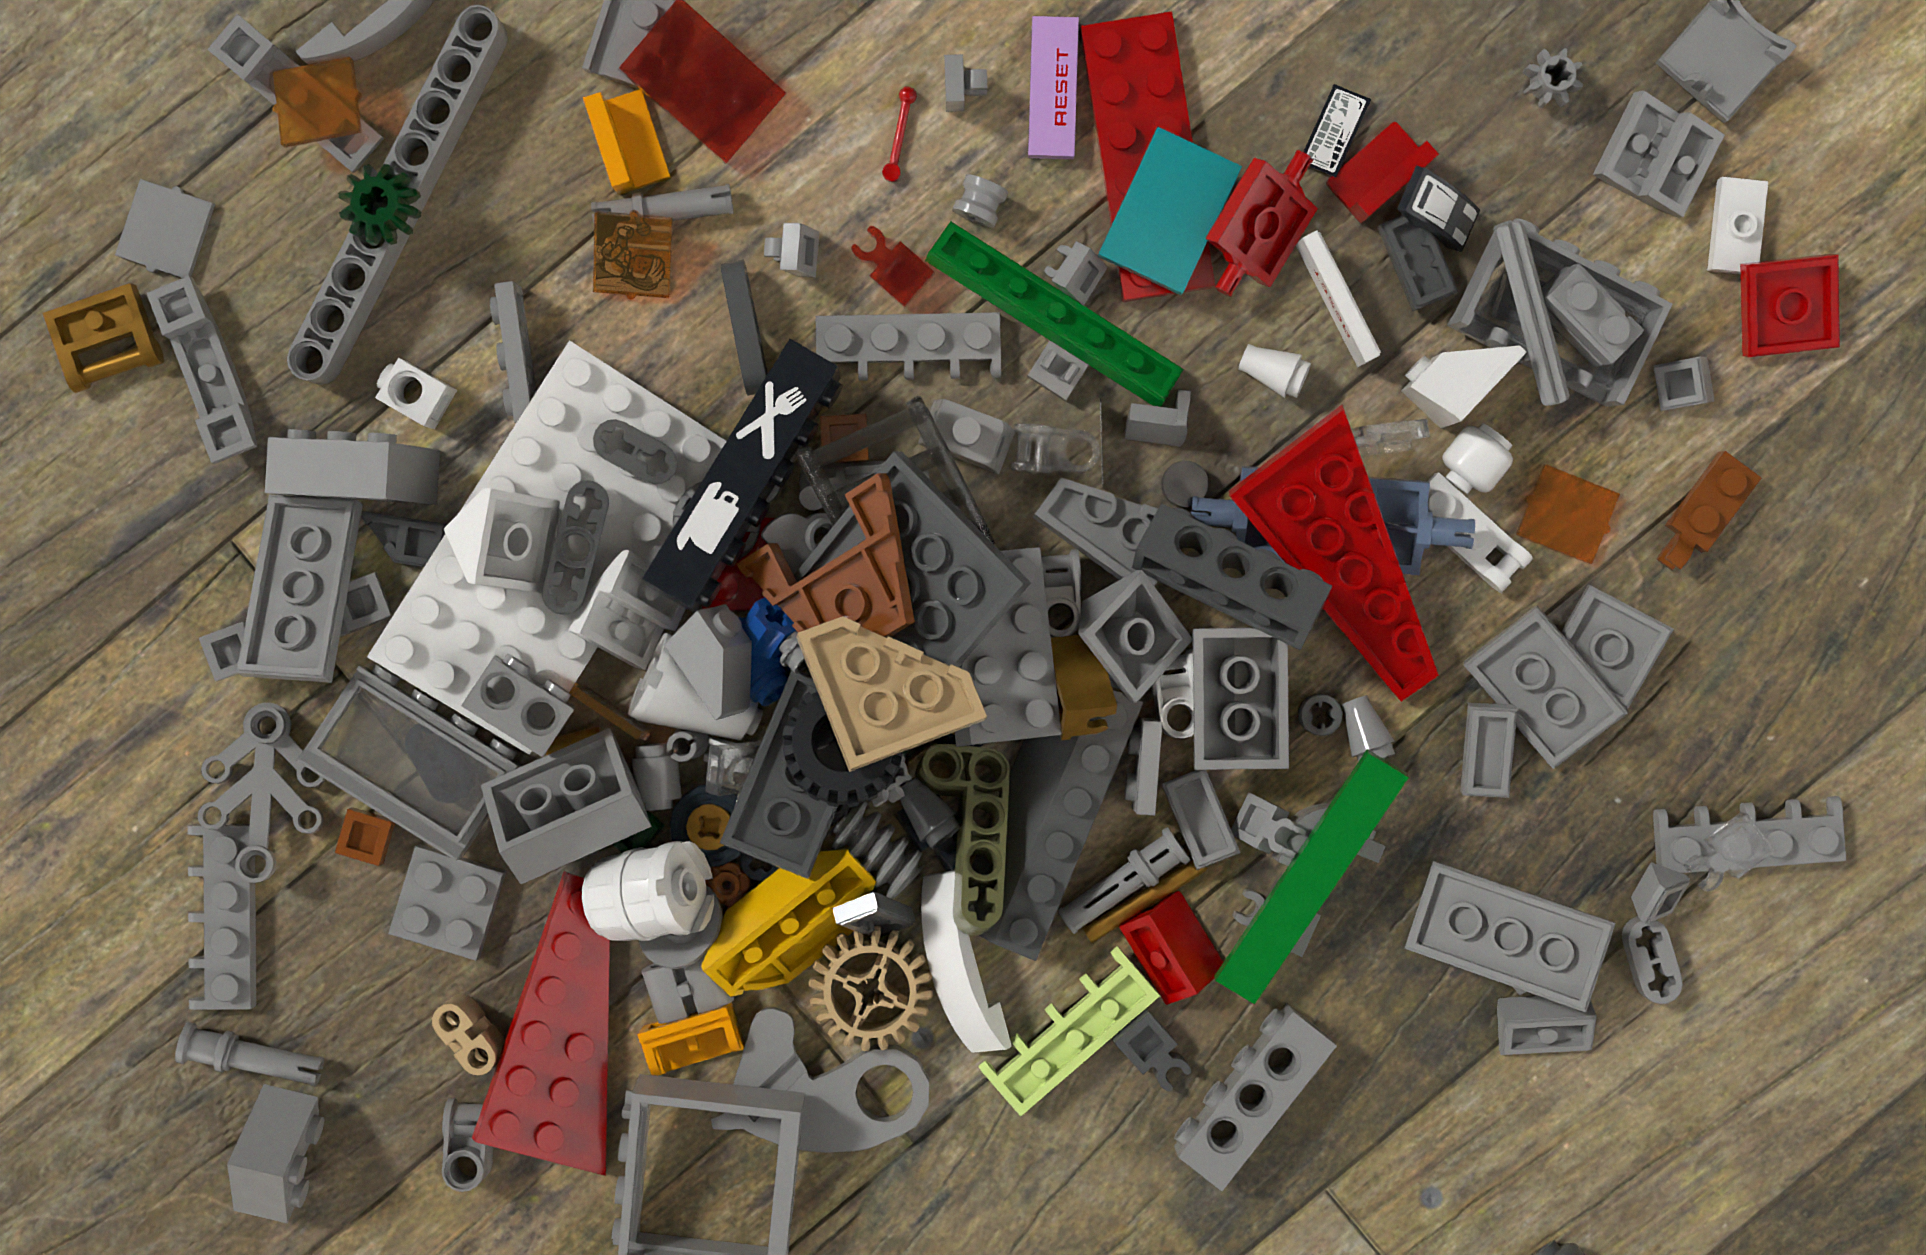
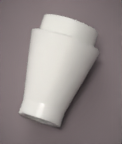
M1248 344L1238 370L1248 373L1284 398L1287 394L1297 398L1306 380L1311 363L1302 360L1301 354L1259 348Z

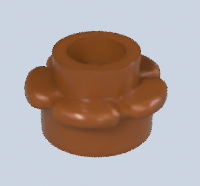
M729 862L724 866L712 867L713 879L705 880L706 885L718 897L720 904H725L726 907L733 906L750 889L749 876L741 870L740 865L734 862ZM726 880L731 882L729 889L723 887V882Z

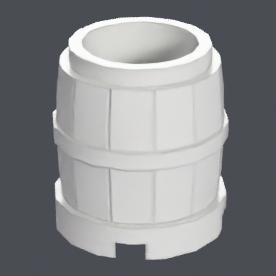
M681 841L668 842L659 847L648 849L643 847L633 848L620 854L602 858L589 869L584 878L582 903L585 916L591 928L598 935L613 941H649L668 934L682 936L700 932L705 929L711 920L714 908V894L707 895L705 880L713 879L711 868L704 853L695 843L690 841L682 843Z

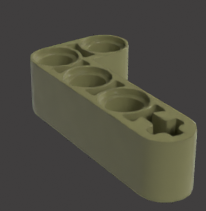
M936 744L928 749L918 763L915 776L935 794L959 797L958 822L961 828L957 831L953 919L957 928L964 934L971 936L981 935L997 923L1003 911L1010 775L1009 762L1001 752L992 748L956 747L953 744ZM934 760L943 762L947 765L950 776L944 779L935 777L929 769V762ZM975 766H988L994 773L995 781L993 783L982 782L975 774ZM981 809L986 811L992 818V828L984 829L976 825L972 817L973 810ZM971 855H981L987 859L990 864V873L988 875L977 874L970 866ZM986 888L979 895L978 906L979 910L986 911L987 914L979 921L977 920L976 912L969 911L968 908L977 901L978 889Z

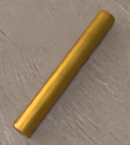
M1191 859L1186 865L1182 864L1160 878L1159 883L1154 887L1151 885L1144 888L1082 929L1091 943H1094L1200 876L1208 869L1205 867L1196 870Z

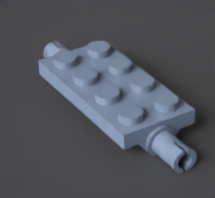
M1242 466L1240 482L1259 467ZM1368 476L1403 574L1420 575L1422 555L1424 549H1429L1430 544L1472 549L1474 538L1470 534H1459L1456 532L1475 534V519L1433 517V513L1428 512L1430 488L1428 481ZM1193 496L1192 510L1209 512L1191 511V514L1197 521L1208 526L1232 528V533H1235L1239 541L1255 549L1269 550L1284 562L1233 500Z

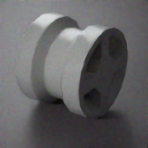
M967 174L963 182L964 194L962 198L955 201L952 211L976 224L994 228L998 220L996 210L999 204L1005 202L1008 191L992 181Z

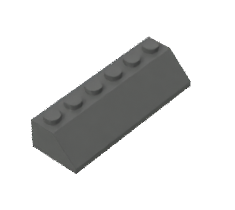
M1114 689L1113 692L1117 703L1116 714L1106 717H1094L1089 720L1106 719L1108 724L1107 730L1097 734L1072 736L1070 740H1061L1060 735L1024 739L1010 771L1003 911L997 923L979 936L995 945L1034 961L1037 960L1143 705V702L1140 700L1136 703H1131L1124 693ZM992 818L988 824L987 829L992 828ZM976 855L971 865L972 869L977 874L988 875L990 873L989 862L983 856ZM986 888L978 889L977 901L973 903L977 920L979 921L987 914L986 911L979 910L978 906L979 895Z

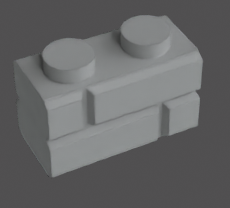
M1580 264L1561 268L1541 288L1550 323L1593 367L1614 363L1644 331L1631 316H1625V310Z

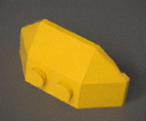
M847 849L820 851L809 879L779 868L726 910L719 935L708 949L702 962L703 972L730 997L741 995L743 991L762 990L791 982L810 967L815 960L820 959L824 955L822 950L826 944L834 947L838 944V934L843 932L849 936L854 932V930L836 924L832 908L870 894V891L874 889L876 880Z

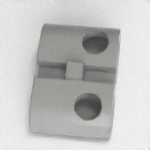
M705 956L684 968L668 969L653 963L641 970L658 1023L663 1024L683 1019L694 1012L700 1014L714 1010L734 1000V997H730L703 972L701 965Z

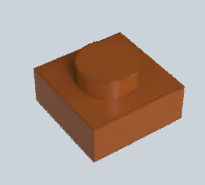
M866 414L820 416L823 464L869 461Z
M351 807L347 809L335 853L376 866L383 865L395 823L387 817Z

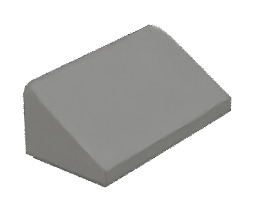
M1540 996L1498 999L1497 1018L1500 1055L1592 1050L1597 1015L1591 1000L1587 1011L1583 1012Z

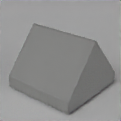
M1651 862L1631 896L1639 919L1646 924L1672 914L1689 885L1690 878L1683 873Z

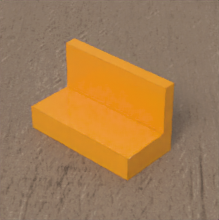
M642 89L608 100L604 98L601 92L583 97L611 186L618 195L671 178Z

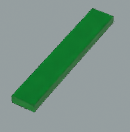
M950 221L927 254L925 259L927 263L1152 406L1161 407L1184 370L952 221Z
M1367 749L1215 974L1216 982L1253 1004L1257 1002L1409 779L1406 772Z

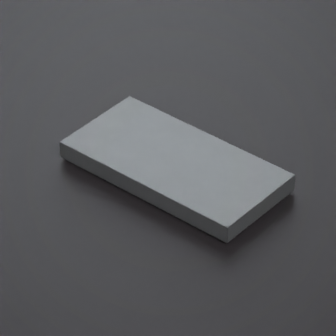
M269 495L236 673L243 677L332 683L363 506L357 499Z
M1433 861L1404 949L1586 1012L1616 923Z

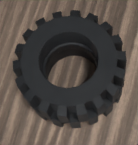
M818 691L812 695L810 692L806 693L801 698V704L797 708L795 706L789 713V722L784 726L783 731L784 757L795 783L801 790L804 789L809 794V797L818 802L822 800L827 802L829 806L838 807V805L859 806V803L868 800L870 802L877 798L878 793L883 789L886 790L892 784L896 773L898 774L903 752L851 772H840L827 768L821 763L816 754L815 740L818 732L830 721Z

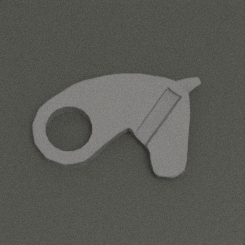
M767 1007L756 1013L750 1026L733 1085L805 1093L799 1150L824 1153L866 1150L899 1137L917 1126L929 1105V1076L917 1056L899 1045H888V1049L881 1050L878 1044L870 1046L869 1051H861L828 1072L813 1077L809 1074L803 1061L796 1053L793 1043L795 1028L791 1014L776 1007ZM889 1065L897 1067L907 1075L912 1083L913 1094L911 1101L904 1110L896 1115L886 1117L874 1115L866 1110L858 1099L856 1090L858 1081L866 1071L874 1066ZM724 1113L711 1119L713 1129H745L755 1136L779 1145L781 1119Z

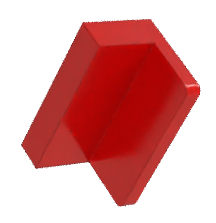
M1392 122L1342 166L1337 177L1331 176L1327 180L1326 185L1361 224L1410 181L1416 166L1425 168L1439 153L1428 141H1425L1418 147L1397 122Z
M1180 891L1171 893L1153 909L1138 914L1119 926L1166 1005L1198 994L1215 978V974L1223 964L1222 959Z

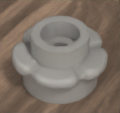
M797 631L788 636L779 647V650L783 653L780 658L781 665L783 667L789 666L794 673H799L808 667L796 638Z

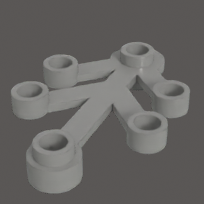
M260 703L252 707L247 712L243 721L244 733L218 756L207 758L201 767V773L205 780L215 784H222L231 778L233 766L255 749L254 768L216 801L205 803L198 811V821L202 827L209 830H218L228 823L229 814L252 795L248 847L240 851L235 860L237 874L241 879L250 883L264 882L276 870L277 862L275 855L268 849L272 796L293 817L294 826L299 832L305 834L316 833L322 828L324 823L322 812L316 807L308 806L274 769L275 751L277 750L297 770V779L303 786L317 788L326 781L321 776L312 783L305 780L304 771L307 767L296 761L303 750L289 736L292 727L290 716L284 708L274 703ZM271 717L276 722V729L273 733L265 735L260 730V724L265 718ZM221 761L225 766V772L220 778L214 779L209 773V768L212 763ZM212 807H217L222 814L221 820L215 825L209 824L206 820V812ZM307 811L315 813L317 818L316 824L310 829L304 828L300 822L301 816ZM256 855L262 856L266 861L265 869L260 873H254L250 869V861Z

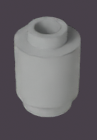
M667 743L635 746L636 757L631 758L633 778L643 803H645L646 811L673 808V800L682 798L679 763L671 758V755L674 754L673 749L667 751Z

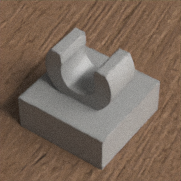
M963 54L944 55L946 112L964 111V95H987V70L972 69L964 71Z
M784 223L782 238H765L764 257H774V261L780 262V270L798 277L816 278L820 232L801 223Z
M1077 241L1072 249L1069 246L1060 245L1057 251L1065 258L1058 270L1047 266L1044 271L1063 293L1084 305L1108 267L1091 248Z
M1049 341L1027 377L1066 402L1089 365Z

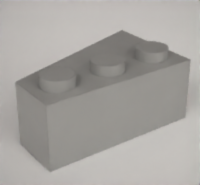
M288 429L287 438L268 437L265 493L288 496L377 500L383 502L402 501L437 505L440 450L397 444V435L368 433L367 441H356L357 433L328 431L327 440L316 439V431Z

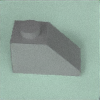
M726 604L696 611L664 646L715 720L743 713L750 707L752 641L743 630L739 618L729 610Z

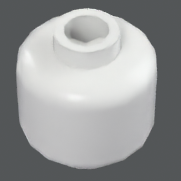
M1484 423L1479 428L1466 426L1443 454V462L1451 470L1445 478L1466 494L1472 488L1484 493L1490 492L1512 466L1513 458L1509 452L1512 444Z

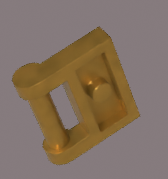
M128 283L43 313L64 377L69 388L74 393L89 389L93 382L142 365L151 368L164 363L163 351L154 337L137 285ZM134 336L137 348L85 366L81 364L78 354Z

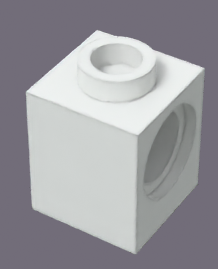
M398 358L395 364L390 363L381 373L377 382V387L380 390L375 398L417 423L435 430L457 389L412 363ZM418 380L422 386V394L416 402L408 404L404 399V388L410 381Z

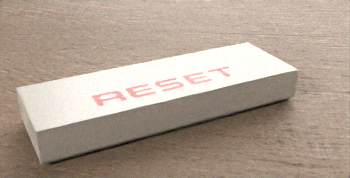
M1316 230L1303 237L1296 244V247L1357 367H1360L1380 356L1381 351L1321 233Z

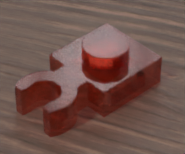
M869 226L867 232L877 242L875 249L865 252L859 246L853 244L851 247L852 253L859 261L868 264L874 263L877 266L869 275L870 278L905 309L931 280L935 272L901 241L891 251L886 247L883 233L878 228Z

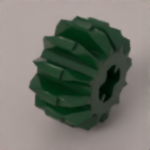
M367 164L363 166L364 179L360 180L353 174L347 175L348 182L354 188L352 192L340 191L338 193L341 200L350 204L343 208L339 214L343 220L352 221L349 229L351 234L356 237L365 234L366 242L371 245H377L382 236L390 245L396 244L398 238L397 229L407 235L413 234L412 227L406 221L408 217L414 219L421 217V211L410 205L421 198V195L415 188H408L411 178L407 174L401 172L395 175L394 168L389 164H383L377 173L374 167ZM384 198L388 200L386 208L380 207L377 211L373 209L374 201L382 202Z

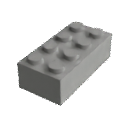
M1040 547L1000 551L1031 584L959 667L970 673L987 718L985 721L956 731V747L1062 735Z

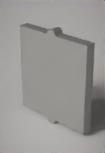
M140 179L115 255L145 265L146 269L151 273H157L160 270L180 278L192 276L215 204L184 194L183 189L178 186L169 189Z

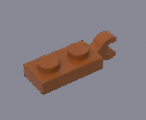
M1727 451L1718 452L1665 524L1667 528L1676 534L1660 552L1657 560L1670 570H1673L1675 567L1681 569L1691 557L1694 548L1701 553L1708 552L1762 478Z

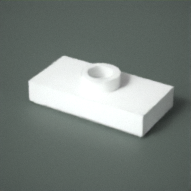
M1731 177L1717 179L1707 271L1740 274V264L1760 262L1768 181Z

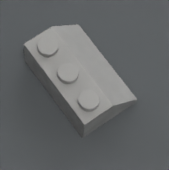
M1254 627L1193 629L1195 770L1289 769L1288 644Z
M611 728L481 784L499 853L520 884L652 827L641 794Z

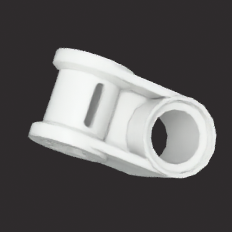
M1186 649L1185 654L1179 655L1165 670L1182 669L1183 673L1162 674L1151 686L1152 695H1154L1156 718L1162 722V732L1172 738L1184 739L1194 734L1193 649ZM1177 704L1185 706L1191 715L1189 726L1181 731L1172 729L1167 721L1169 710Z

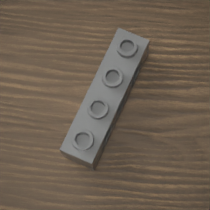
M1287 1003L1281 1011L1274 1009L1265 1018L1260 1027V1031L1263 1034L1252 1047L1246 1045L1239 1051L1231 1064V1067L1234 1068L1233 1072L1224 1083L1217 1081L1209 1089L1203 1099V1103L1206 1105L1195 1119L1192 1117L1187 1118L1175 1134L1174 1139L1177 1142L1174 1148L1178 1158L1220 1191L1224 1190L1337 1047L1327 1034ZM1282 1047L1290 1050V1059L1284 1066L1272 1067L1268 1064L1269 1055L1273 1050ZM1249 1084L1260 1085L1262 1087V1094L1257 1101L1253 1103L1240 1101V1092L1245 1086ZM1227 1120L1234 1123L1233 1132L1227 1138L1217 1139L1211 1136L1212 1127L1217 1122Z

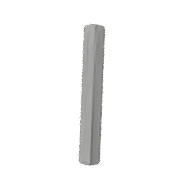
M1522 221L1511 222L1498 227L1496 233L1541 402L1545 406H1552L1565 402L1569 399L1570 395L1525 225Z

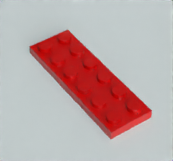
M1172 11L1082 25L1080 28L1111 226L1157 127L1193 143ZM1208 241L1183 293L1211 289L1215 286ZM1117 266L1123 302L1176 294Z

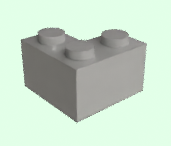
M266 1084L263 1085L227 1163L234 1211L288 1224L294 1207H302L309 1189V1180L304 1179L307 1166L305 1154L309 1144H317L324 1126V1117L319 1116L318 1097Z

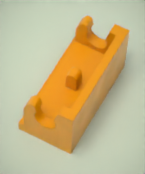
M732 1002L723 1007L700 1014L698 1012L691 1013L688 1017L663 1024L657 1021L644 1025L637 1034L648 1068L653 1076L665 1074L668 1071L727 1053L744 1050L745 1047Z

